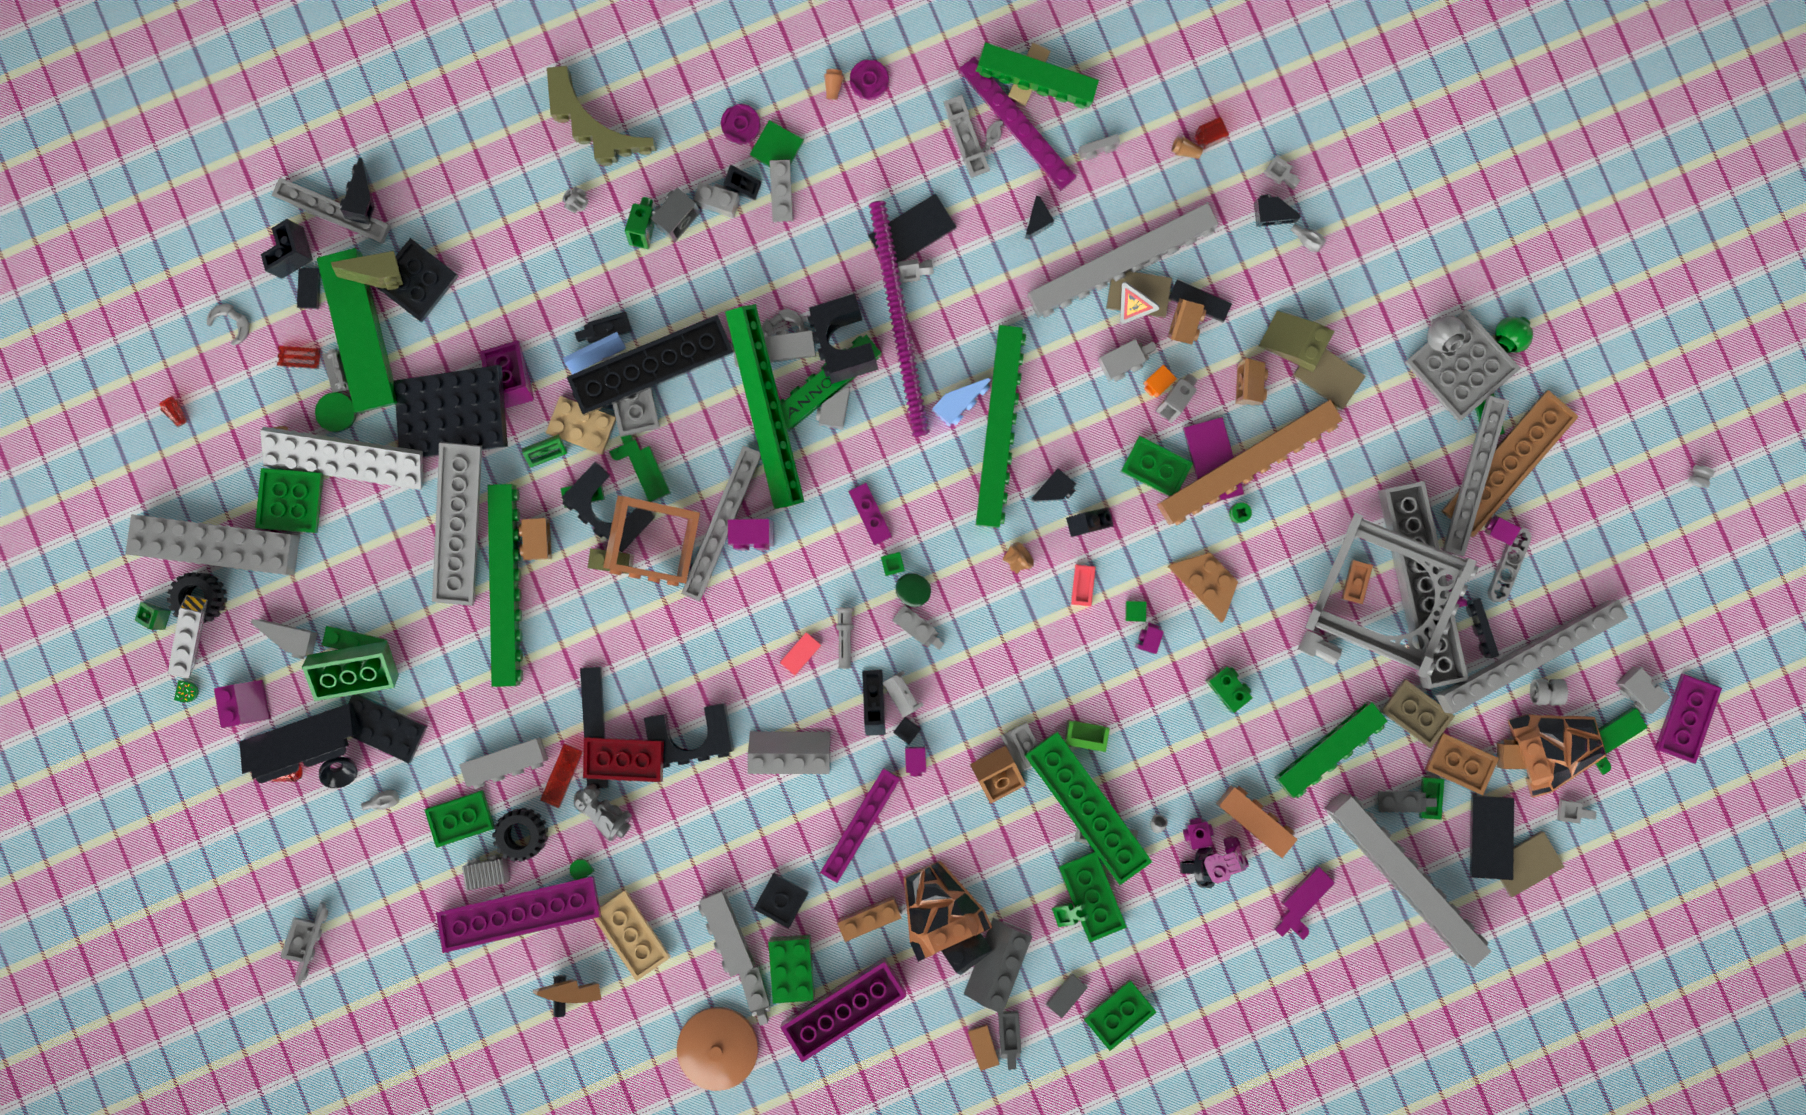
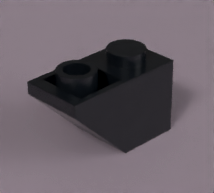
M1109 507L1066 518L1071 537L1114 526Z

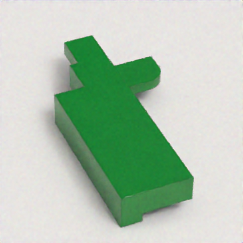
M631 435L621 437L624 445L614 448L609 453L612 459L616 461L629 456L648 501L653 502L671 494L651 447L648 446L641 450L637 440H633Z
M1632 707L1598 728L1607 754L1648 727L1640 716L1638 709ZM1606 757L1595 763L1602 775L1611 770V764Z

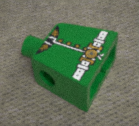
M642 197L640 204L634 203L632 205L624 230L630 246L649 249L654 229V222L651 219L653 216L652 212L654 211L652 208L653 200L650 198Z

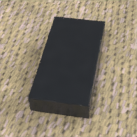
M299 268L297 308L319 309L321 279L319 268Z

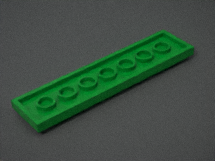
M1057 731L1024 754L1119 885H1122L1152 863L1150 857Z

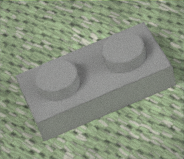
M1116 134L1080 146L1078 150L1080 159L1086 158V160L1097 157L1098 153L1105 151V154L1115 151L1120 143L1119 136Z

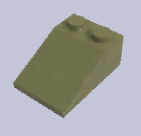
M394 251L331 262L332 268L339 278L386 288L387 290L396 289L399 285H403Z
M1277 310L1259 347L1314 372L1335 331L1317 322Z

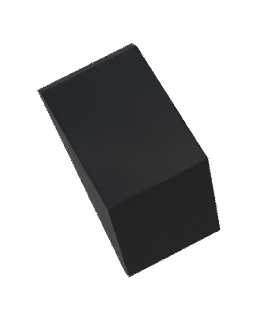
M730 165L723 184L728 191L738 193V195L751 200H756L762 181Z
M1036 196L1025 235V239L1028 240L1054 224V219L1040 196Z

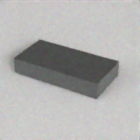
M1071 973L1049 999L1046 1006L1060 1018H1063L1088 987Z

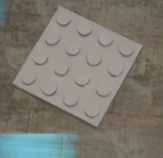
M1467 309L1456 317L1464 323L1466 328L1463 345L1458 350L1447 353L1434 350L1427 342L1404 362L1458 422L1463 420L1487 399V396L1494 393L1521 369Z

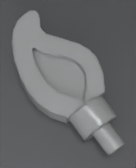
M996 121L988 128L985 150H988L989 147H992L993 144L1000 140V127L1003 126V121Z

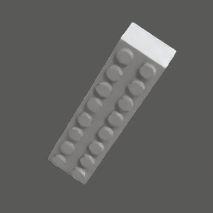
M131 514L125 554L295 575L300 536Z

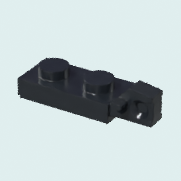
M622 312L587 322V325H584V330L574 333L578 342L588 340V343H595L615 332H618L620 336L632 332L627 312Z

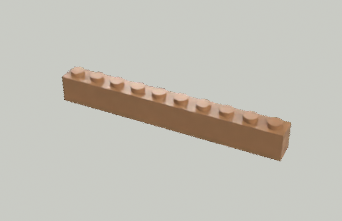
M1328 400L1156 505L1168 525L1175 523L1177 526L1187 520L1185 516L1188 514L1196 515L1204 510L1202 506L1209 502L1212 505L1221 499L1220 495L1224 492L1228 495L1238 489L1236 485L1243 482L1246 484L1255 479L1253 475L1257 472L1263 474L1270 470V464L1275 461L1279 464L1288 459V453L1292 451L1297 453L1305 448L1304 444L1308 441L1314 443L1322 438L1321 433L1334 431L1339 427L1337 424L1343 421L1332 401Z

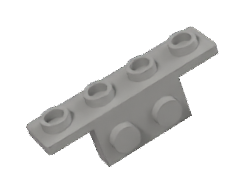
M320 902L314 921L293 917L280 956L282 959L300 962L294 978L296 985L301 986L302 980H306L309 968H307L309 960L312 961L314 958V945L316 941L320 940L322 933L320 927L328 916L325 903Z

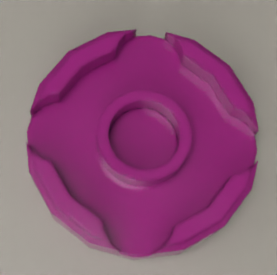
M862 60L852 68L850 87L859 98L875 100L886 92L889 85V75L885 66L879 61Z
M736 104L727 108L720 122L726 139L739 145L748 144L755 140L761 127L757 112L745 104Z

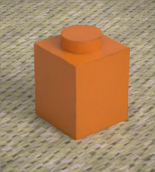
M1162 365L1143 383L1146 386L1144 389L1150 396L1157 398L1177 378Z

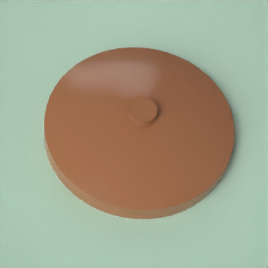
M724 1007L707 1008L696 1013L684 1025L677 1041V1058L685 1076L697 1086L712 1091L727 1090L743 1082L753 1070L758 1056V1039L751 1023L737 1011Z

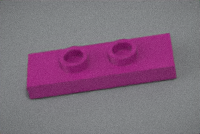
M867 483L848 491L874 546L892 538Z

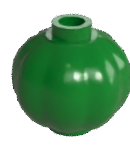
M1507 317L1498 323L1495 329V340L1506 353L1522 352L1531 345L1533 329L1529 326L1531 324L1530 321L1525 317Z

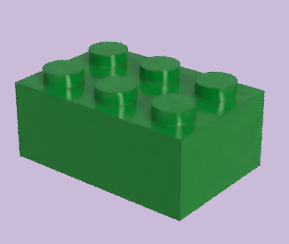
M811 935L770 937L768 946L773 1004L814 1001L815 989Z

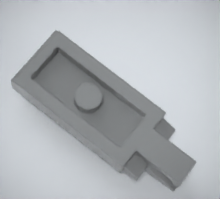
M904 605L893 618V622L921 644L927 647L932 644L939 650L944 645L937 638L939 633L936 629Z
M758 965L739 973L749 1010L752 1016L757 1015L759 1025L761 1026L769 1021L766 1012L770 1011V1002Z

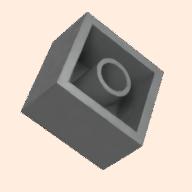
M679 188L667 194L665 197L666 201L662 206H657L652 212L653 216L651 217L656 227L673 242H676L701 213L697 204Z

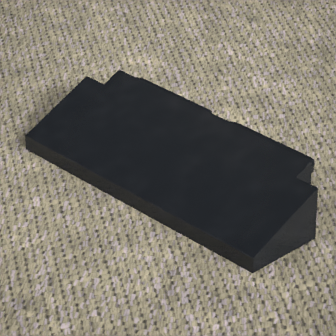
M352 703L240 741L242 774L251 772L252 779L256 778L258 783H265L298 771L299 763L303 762L304 766L311 767L345 755L346 747L349 746L347 738L361 734Z

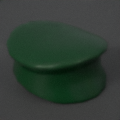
M910 573L901 576L897 580L895 586L896 594L904 604L910 607H919L929 600L931 586L923 576Z

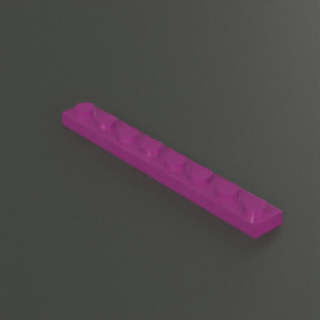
M972 57L959 68L961 75L1000 121H1003L1006 128L1057 188L1062 191L1076 179V175L992 77H983L979 72H976L978 60Z

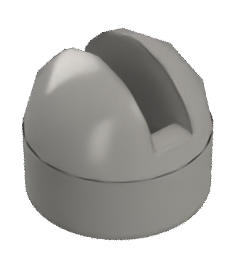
M1154 815L1150 821L1151 829L1157 833L1164 831L1168 824L1167 819L1162 815Z

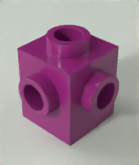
M1198 817L1190 819V823L1185 824L1186 829H1183L1184 839L1189 841L1192 850L1213 846L1211 836H1214L1213 828L1206 820Z

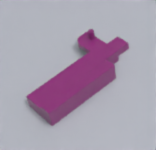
M1316 865L1281 902L1288 910L1280 918L1282 921L1274 929L1280 936L1283 937L1290 929L1302 940L1309 935V929L1300 921L1301 918L1335 884L1319 866Z

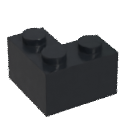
M285 219L271 228L276 245L261 254L266 272L283 279L313 261L304 227L289 219Z

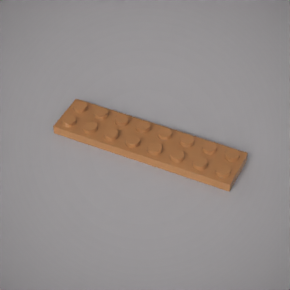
M1549 390L1542 394L1496 447L1470 537H1475L1579 417ZM1460 490L1441 510L1450 519H1452Z

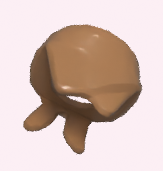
M1019 542L1011 544L1003 557V561L1009 563L1011 571H1015L1016 574L1020 570H1030L1034 566L1032 556Z

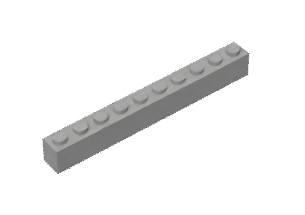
M1206 203L1029 292L1027 297L1037 317L1042 315L1044 318L1054 313V309L1060 306L1062 309L1072 304V300L1079 298V300L1084 299L1094 289H1097V291L1104 289L1112 279L1117 282L1125 278V273L1128 271L1138 272L1144 268V264L1148 262L1154 264L1162 259V255L1166 253L1172 255L1180 250V246L1184 244L1190 246L1197 242L1196 238L1202 235L1204 238L1215 233L1214 229L1219 224L1209 204Z
M1619 600L1606 601L1468 677V681L1458 682L1435 696L1445 713L1454 714L1626 620L1628 616Z

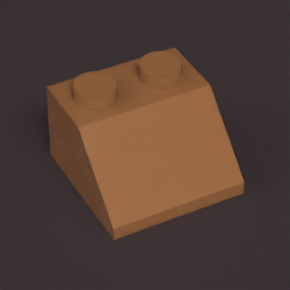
M1179 298L1167 337L1191 345L1193 340L1197 341L1200 329L1197 328L1199 322H1203L1206 314L1204 305Z
M1245 358L1237 364L1235 404L1259 406L1263 404V401H1266L1267 389L1264 388V381H1267L1268 369L1265 368L1264 362Z
M1006 746L970 764L990 804L1026 786Z

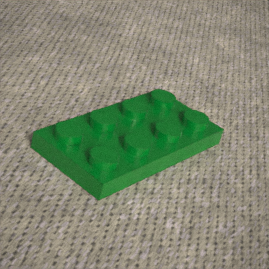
M1095 851L1058 866L1074 907L1085 903L1086 907L1080 910L1083 915L1088 914L1090 918L1080 922L1089 943L1127 928Z

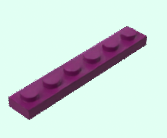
M885 768L882 769L820 871L821 874L838 883L901 778Z

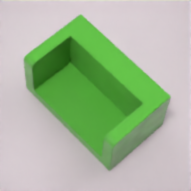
M1068 720L1064 741L1068 746L1106 752L1110 728Z

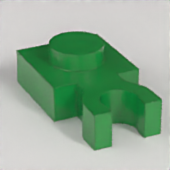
M1072 903L1054 906L1052 911L1058 928L1075 925L1079 921H1086L1090 918L1088 914L1083 915L1080 910L1086 907L1085 903H1081L1075 908Z

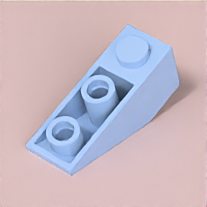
M987 378L946 393L932 408V411L949 427L952 424L957 425L964 417L961 414L966 408L971 410L977 403L975 398L979 394L983 396L989 390L990 386L988 384L990 379Z

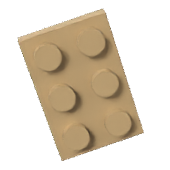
M560 396L546 434L551 436L559 434L564 441L603 455L614 428L616 417L599 410L584 416L577 402Z

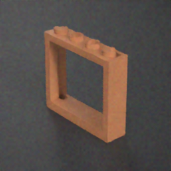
M617 496L603 568L610 569V574L621 575L622 572L629 573L628 577L641 579L642 575L648 576V581L660 583V579L667 580L668 585L679 586V583L686 584L700 512L625 496ZM628 506L688 519L677 576L616 564Z

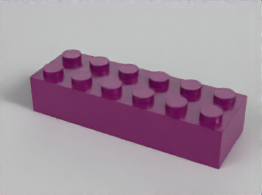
M884 957L782 1021L780 1028L800 1061L804 1062L906 997V990Z

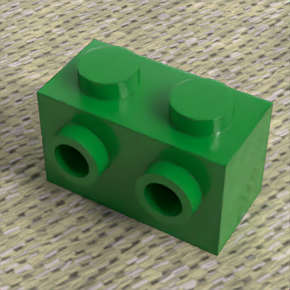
M1223 666L1205 681L1231 713H1235L1253 699L1250 695L1252 691L1246 683L1241 684L1237 679L1239 675L1233 667Z

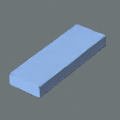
M615 332L564 357L563 360L570 372L574 374L602 361L603 358L610 357L626 349V346L618 332Z

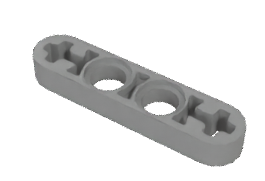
M1521 528L1518 533H1523L1524 541H1520L1518 544L1519 538L1516 537L1511 546L1508 544L1505 546L1488 589V597L1493 602H1504L1509 597L1531 541V534L1527 529ZM1512 550L1518 554V559L1515 562L1510 561L1508 558V554ZM1504 569L1510 571L1511 575L1508 580H1504L1501 577V572ZM1497 582L1507 584V586H1501V584H1497ZM1500 589V593H1502V596L1497 597V594L1494 593V591Z

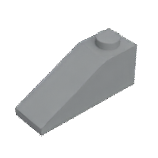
M261 619L251 620L252 625L285 652L292 653V657L304 659L305 656L313 654L318 632Z

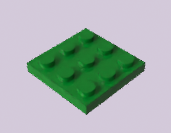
M261 468L255 528L318 533L323 484L322 473Z

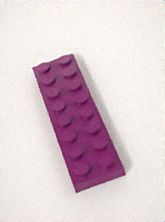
M594 876L436 912L442 953L602 917Z

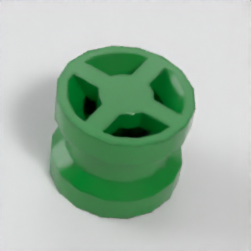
M1246 503L1235 504L1229 510V517L1235 523H1244L1252 515V510Z

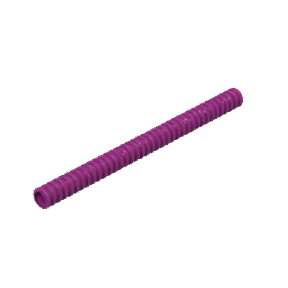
M881 200L872 202L868 206L871 208V220L874 222L872 226L875 227L873 232L876 233L874 238L877 239L875 243L878 245V257L881 258L879 263L882 264L880 267L883 270L881 274L884 276L882 280L885 282V294L888 295L886 300L889 301L887 306L890 307L888 311L891 313V325L894 327L892 331L895 332L893 337L896 338L894 343L897 344L895 348L898 350V362L901 364L899 368L902 369L900 371V374L903 375L901 380L904 381L902 385L905 387L904 393L907 395L905 399L908 400L906 405L909 406L907 411H910L908 416L911 420L909 422L912 424L911 430L914 432L912 436L917 437L930 433V430H927L929 425L926 424L925 405L922 404L924 399H921L923 393H920L922 388L919 387V374L916 373L918 368L915 367L917 362H914L916 357L913 356V353L915 351L912 350V338L909 336L911 331L908 330L910 325H907L909 320L906 319L905 301L902 299L904 294H901L903 288H900L902 283L899 282L898 264L895 262L897 257H894L896 254L893 251L895 246L892 245V233L889 231L891 230V227L888 225L890 221L887 220L889 215L886 214L888 209L885 207L886 202Z

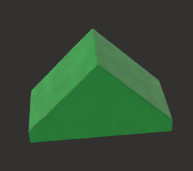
M141 601L135 621L150 630H165L171 611Z

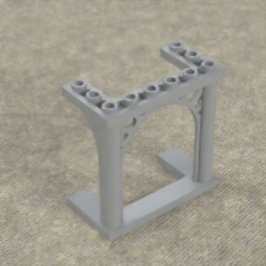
M1355 513L1305 628L1311 631L1315 627L1412 667L1416 669L1418 676L1426 678L1427 674L1431 676L1436 664L1432 656L1434 652L1438 654L1443 644V642H1440L1442 634L1447 635L1451 626L1448 620L1451 615L1455 616L1459 608V604L1456 602L1459 596L1463 597L1468 585H1465V582L1469 581L1470 578L1474 579L1479 567L1475 566L1477 561L1469 558L1464 560L1364 520L1362 515ZM1355 536L1417 561L1427 570L1434 584L1435 602L1430 616L1419 628L1404 635H1382L1323 611ZM1434 566H1435L1438 570H1439L1440 567L1444 569V570L1438 572L1437 575L1433 573V567H1434ZM1447 574L1453 577V582L1448 586H1440L1438 584V579L1443 575ZM1452 589L1451 592L1445 594L1447 598L1442 599L1440 597L1442 590ZM1438 610L1440 615L1435 616L1434 611ZM1426 627H1430L1432 630L1428 633L1430 637L1429 640L1428 637L1423 633ZM1420 635L1424 639L1425 644L1422 649L1414 647L1412 643L1413 636ZM1401 640H1408L1409 649L1405 647L1406 644H1400Z

